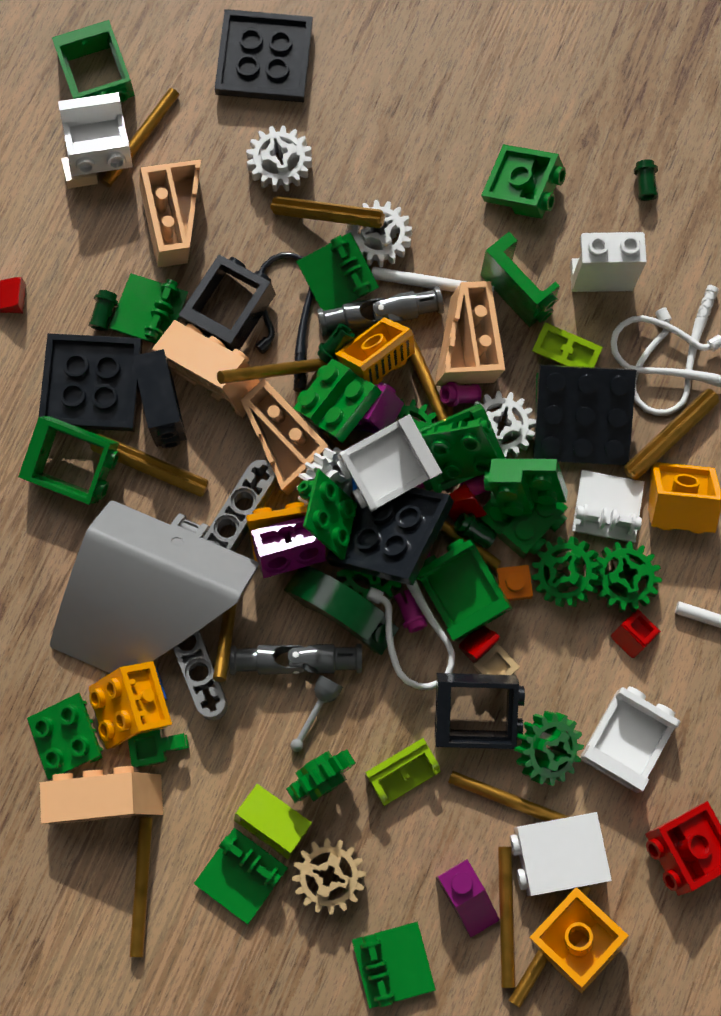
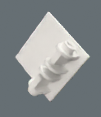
M582 470L572 531L635 543L637 530H640L642 518L639 516L645 481Z

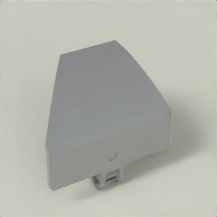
M111 500L85 533L57 615L50 647L108 673L113 672L119 667L153 661L235 605L256 573L259 563L203 539L210 528L207 524L202 523L198 525L187 520L186 516L181 513L176 516L171 524H167Z

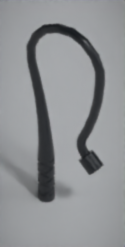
M281 252L266 260L259 271L265 273L266 269L277 260L294 259L298 261L304 256L291 252ZM310 287L299 323L294 353L295 361L307 360V325L313 299ZM267 309L262 317L269 335L267 338L263 337L255 344V347L261 354H264L272 347L271 342L275 337V329ZM306 373L294 374V391L302 392L306 390Z

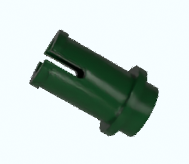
M650 159L638 161L634 168V174L637 176L638 199H641V201H650L658 197L655 173L658 172V166L654 165V161Z
M99 290V293L94 296L96 303L88 326L95 330L108 331L113 308L118 306L115 293Z
M338 324L327 341L319 344V351L317 352L319 358L327 364L331 359L339 361L335 353L345 347L355 337V334L352 333L353 331L344 324Z
M462 513L454 524V529L457 530L459 536H467L483 548H489L496 539V531L477 521L472 513Z

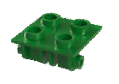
M351 232L344 236L340 235L330 241L331 243L296 261L317 303L324 311L341 308L343 304L351 303L379 288Z
M130 273L109 329L156 344L174 320L178 321L179 314L183 309L189 292L177 288L178 283L171 279H167L166 283H160Z
M482 417L477 418V420L468 421V424L465 421H460L458 425L456 422L444 426H432L431 430H427V433L421 434L442 471L441 475L444 481L485 475L486 471H490L491 459H499L487 436V433L492 431L490 420H484Z
M319 469L316 472L315 480H304L298 485L299 496L309 502L303 527L336 556L344 560L357 503Z
M80 693L27 718L48 780L52 779L54 774H63L87 762L92 763L102 759L101 752H103V748L99 746L97 737L94 735L97 733V730L92 729L91 725L94 722L93 719H89L86 708L87 702L82 700Z
M233 828L231 833L223 839L219 845L220 848L194 884L248 925L288 867L236 828Z
M418 921L352 939L369 1009L385 1007L396 1001L436 991Z

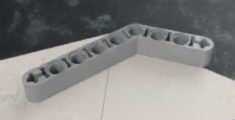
M256 460L248 466L203 539L234 552L237 550L249 531L246 515L253 514L252 511L255 509L263 508L275 489L276 475L268 461ZM266 473L268 480L261 479L257 484L255 476H262ZM243 498L253 501L252 507L248 510H239L236 505ZM226 525H232L236 528L235 534L229 538L219 535L222 527ZM197 631L191 635L196 638V645L193 649L183 651L180 649V644L173 647V650L197 710L207 720H219L227 712L228 703L220 682L213 680L214 666L201 633ZM197 666L208 668V676L203 681L197 682L192 680V671ZM209 688L215 701L220 700L216 704L217 710L211 712L209 708L203 707L208 704V700L202 690Z

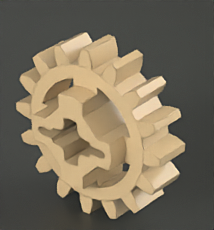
M326 838L324 847L321 848L315 842H312L313 852L309 854L302 850L300 853L305 859L304 862L294 863V866L300 870V875L293 876L292 881L301 883V887L295 893L296 895L302 893L307 895L303 903L305 906L312 901L315 902V912L317 913L320 912L323 906H327L329 915L333 914L335 905H339L345 911L347 910L345 903L347 899L355 903L358 901L353 894L355 889L364 890V886L358 883V878L366 876V872L357 870V866L363 860L362 858L353 860L351 855L355 849L351 847L345 852L342 850L343 841L341 840L337 842L335 847H331L329 838ZM330 853L327 862L319 866L311 864V861L318 855ZM342 857L351 867L352 878L342 873L339 866ZM329 866L335 868L334 874L344 879L345 883L339 881L337 883L331 882L329 887L323 885L324 879L313 871H327ZM306 875L315 878L319 887L316 895L309 889ZM338 887L348 889L340 898L328 900L330 891Z

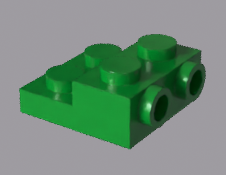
M503 144L481 196L484 202L512 207L515 214L542 219L545 211L553 209L555 203V194L553 192L556 185L564 183L566 169L557 153Z
M331 359L327 365L318 369L317 378L308 390L300 392L297 397V404L293 409L307 422L343 443L381 395L382 391L373 383L356 375L349 367Z
M491 459L490 471H486L484 475L485 491H491V505L499 507L501 513L511 516H520L523 513L533 514L534 502L544 505H553L556 502L567 503L568 490L557 459Z
M490 499L483 506L487 515L476 518L483 525L496 531V536L524 559L529 552L535 556L538 550L545 545L547 541L543 537L550 529L556 532L568 519L564 515L568 507L563 502H556L553 505L534 502L533 514L523 513L520 516H511L501 513L499 507H493Z

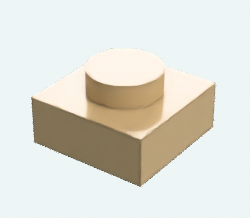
M68 157L61 158L68 189L98 184L96 173L72 176Z
M496 643L473 665V668L479 674L512 675L520 666Z

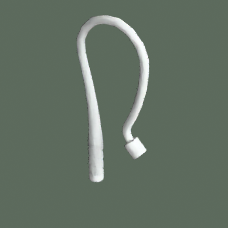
M713 285L707 286L704 293L705 296L701 301L695 318L691 337L697 342H700L701 335L709 319L708 316H710L711 308H713L714 300L719 291V288ZM666 307L655 312L657 319L670 324L669 321L672 318ZM663 328V331L654 338L636 364L637 367H643L651 352L668 335V330ZM690 344L686 370H693L697 349ZM685 378L684 392L681 400L675 406L666 410L647 406L640 399L636 384L634 401L644 412L655 416L671 415L679 411L687 403L692 379Z
M645 315L632 316L620 322L614 329L610 342L614 358L623 368L637 370L636 373L683 377L721 387V375L715 373L630 365L621 357L617 348L619 333L624 327L635 322H646L664 328L701 351L711 350L714 352L721 348L720 335L708 340L707 344H701L679 328Z
M415 581L413 586L406 584L424 616L445 644L449 654L445 673H452L455 666V651L450 640L434 618L417 581ZM371 587L366 599L377 604L381 602L385 606V630L388 652L397 676L405 684L418 690H432L436 688V680L431 683H418L409 679L402 671L393 640L391 603L383 596L384 592Z

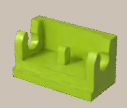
M545 322L532 352L564 366L594 367L603 347Z
M422 738L365 772V775L383 806H386L437 775L441 770L426 741Z
M259 784L255 785L234 816L236 823L286 859H289L312 824L311 821Z

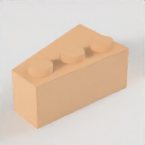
M201 160L140 167L139 186L157 268L188 263Z
M491 281L461 282L451 296L435 386H443L448 382H455L458 385L494 383L505 371Z
M174 320L152 350L164 349L171 370L193 385L198 383L212 391L211 397L218 402L222 398L228 400L235 409L234 412L243 418L246 415V411L241 399L260 382L259 379L220 384L217 381V372L250 367L248 364L249 358L238 349L230 351L214 336H210V338L203 336L202 332L194 325L188 323L185 326Z
M263 378L241 399V402L261 442L281 490L289 496L296 489V486L303 481L298 476L300 473H306L307 468L304 464L306 462L312 464L315 453L323 456L324 448L332 449Z
M134 766L113 768V774L103 775V770L83 771V777L73 778V773L52 775L53 781L40 782L41 824L98 821L100 819L118 817L132 818V816L163 815L161 774L134 772Z

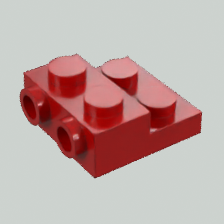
M708 801L645 833L648 839L646 848L649 855L653 859L659 860L665 871L663 873L665 885L671 891H676L678 896L692 892L721 875V824Z

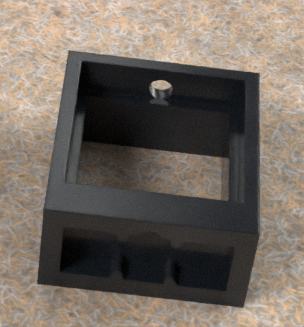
M218 255L180 312L179 317L185 326L190 323L197 327L203 336L210 338V336L216 337L230 351L234 349L240 350L276 295L271 283L272 280L260 271L253 273L246 269V266L234 257L227 259ZM226 273L257 289L231 330L200 313Z
M164 349L132 356L148 429L156 447L172 448L178 446L181 443L180 441L187 440L171 368Z
M437 673L435 746L515 749L517 747V735L523 734V718H518V706H524L525 688L524 686H519L517 676ZM451 687L507 689L506 730L450 729Z

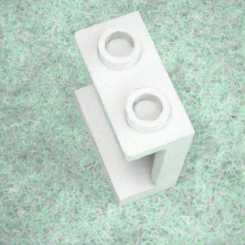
M119 92L58 101L72 176L133 167Z
M643 232L582 233L580 237V257L572 258L570 262L572 292L633 291L647 262L645 234Z
M410 414L340 452L341 460L336 462L345 479L347 480L352 477L358 489L354 490L353 493L361 508L363 509L368 506L370 511L376 510L399 495L442 473Z
M629 686L628 689L622 687L617 690L580 758L620 784L639 793L644 791L650 780L648 776L673 730L679 726L681 721L674 717L675 712L662 704L654 706L645 700L646 695Z
M597 812L515 827V835H510L513 855H519L522 869H517L518 883L521 890L526 889L527 896L612 881Z

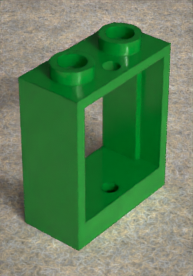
M109 20L52 37L73 99L119 92L120 102H124L128 98L135 96L131 79ZM110 48L121 80L79 93L68 61Z
M50 416L38 417L18 477L88 505L98 503L99 499L102 500L108 491L109 482L106 479L110 469L113 470L118 462L120 453L117 451L119 443ZM57 431L104 448L89 490L43 473Z

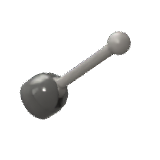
M322 675L319 676L314 688L318 700L297 739L292 740L290 744L294 752H300L303 749V740L323 703L334 701L343 689L342 686Z

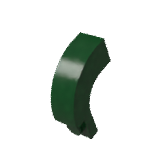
M306 566L296 571L284 589L286 593L305 608L322 614L346 629L373 652L380 655L384 653L387 648L385 613L348 586L313 567ZM392 623V632L394 637L399 628L394 623Z

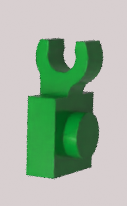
M162 729L137 734L128 739L131 765L134 768L167 762L166 752L189 748L187 735L183 733L163 737Z

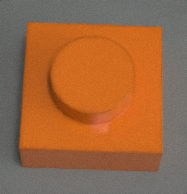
M529 565L496 569L497 582L508 601L533 598Z

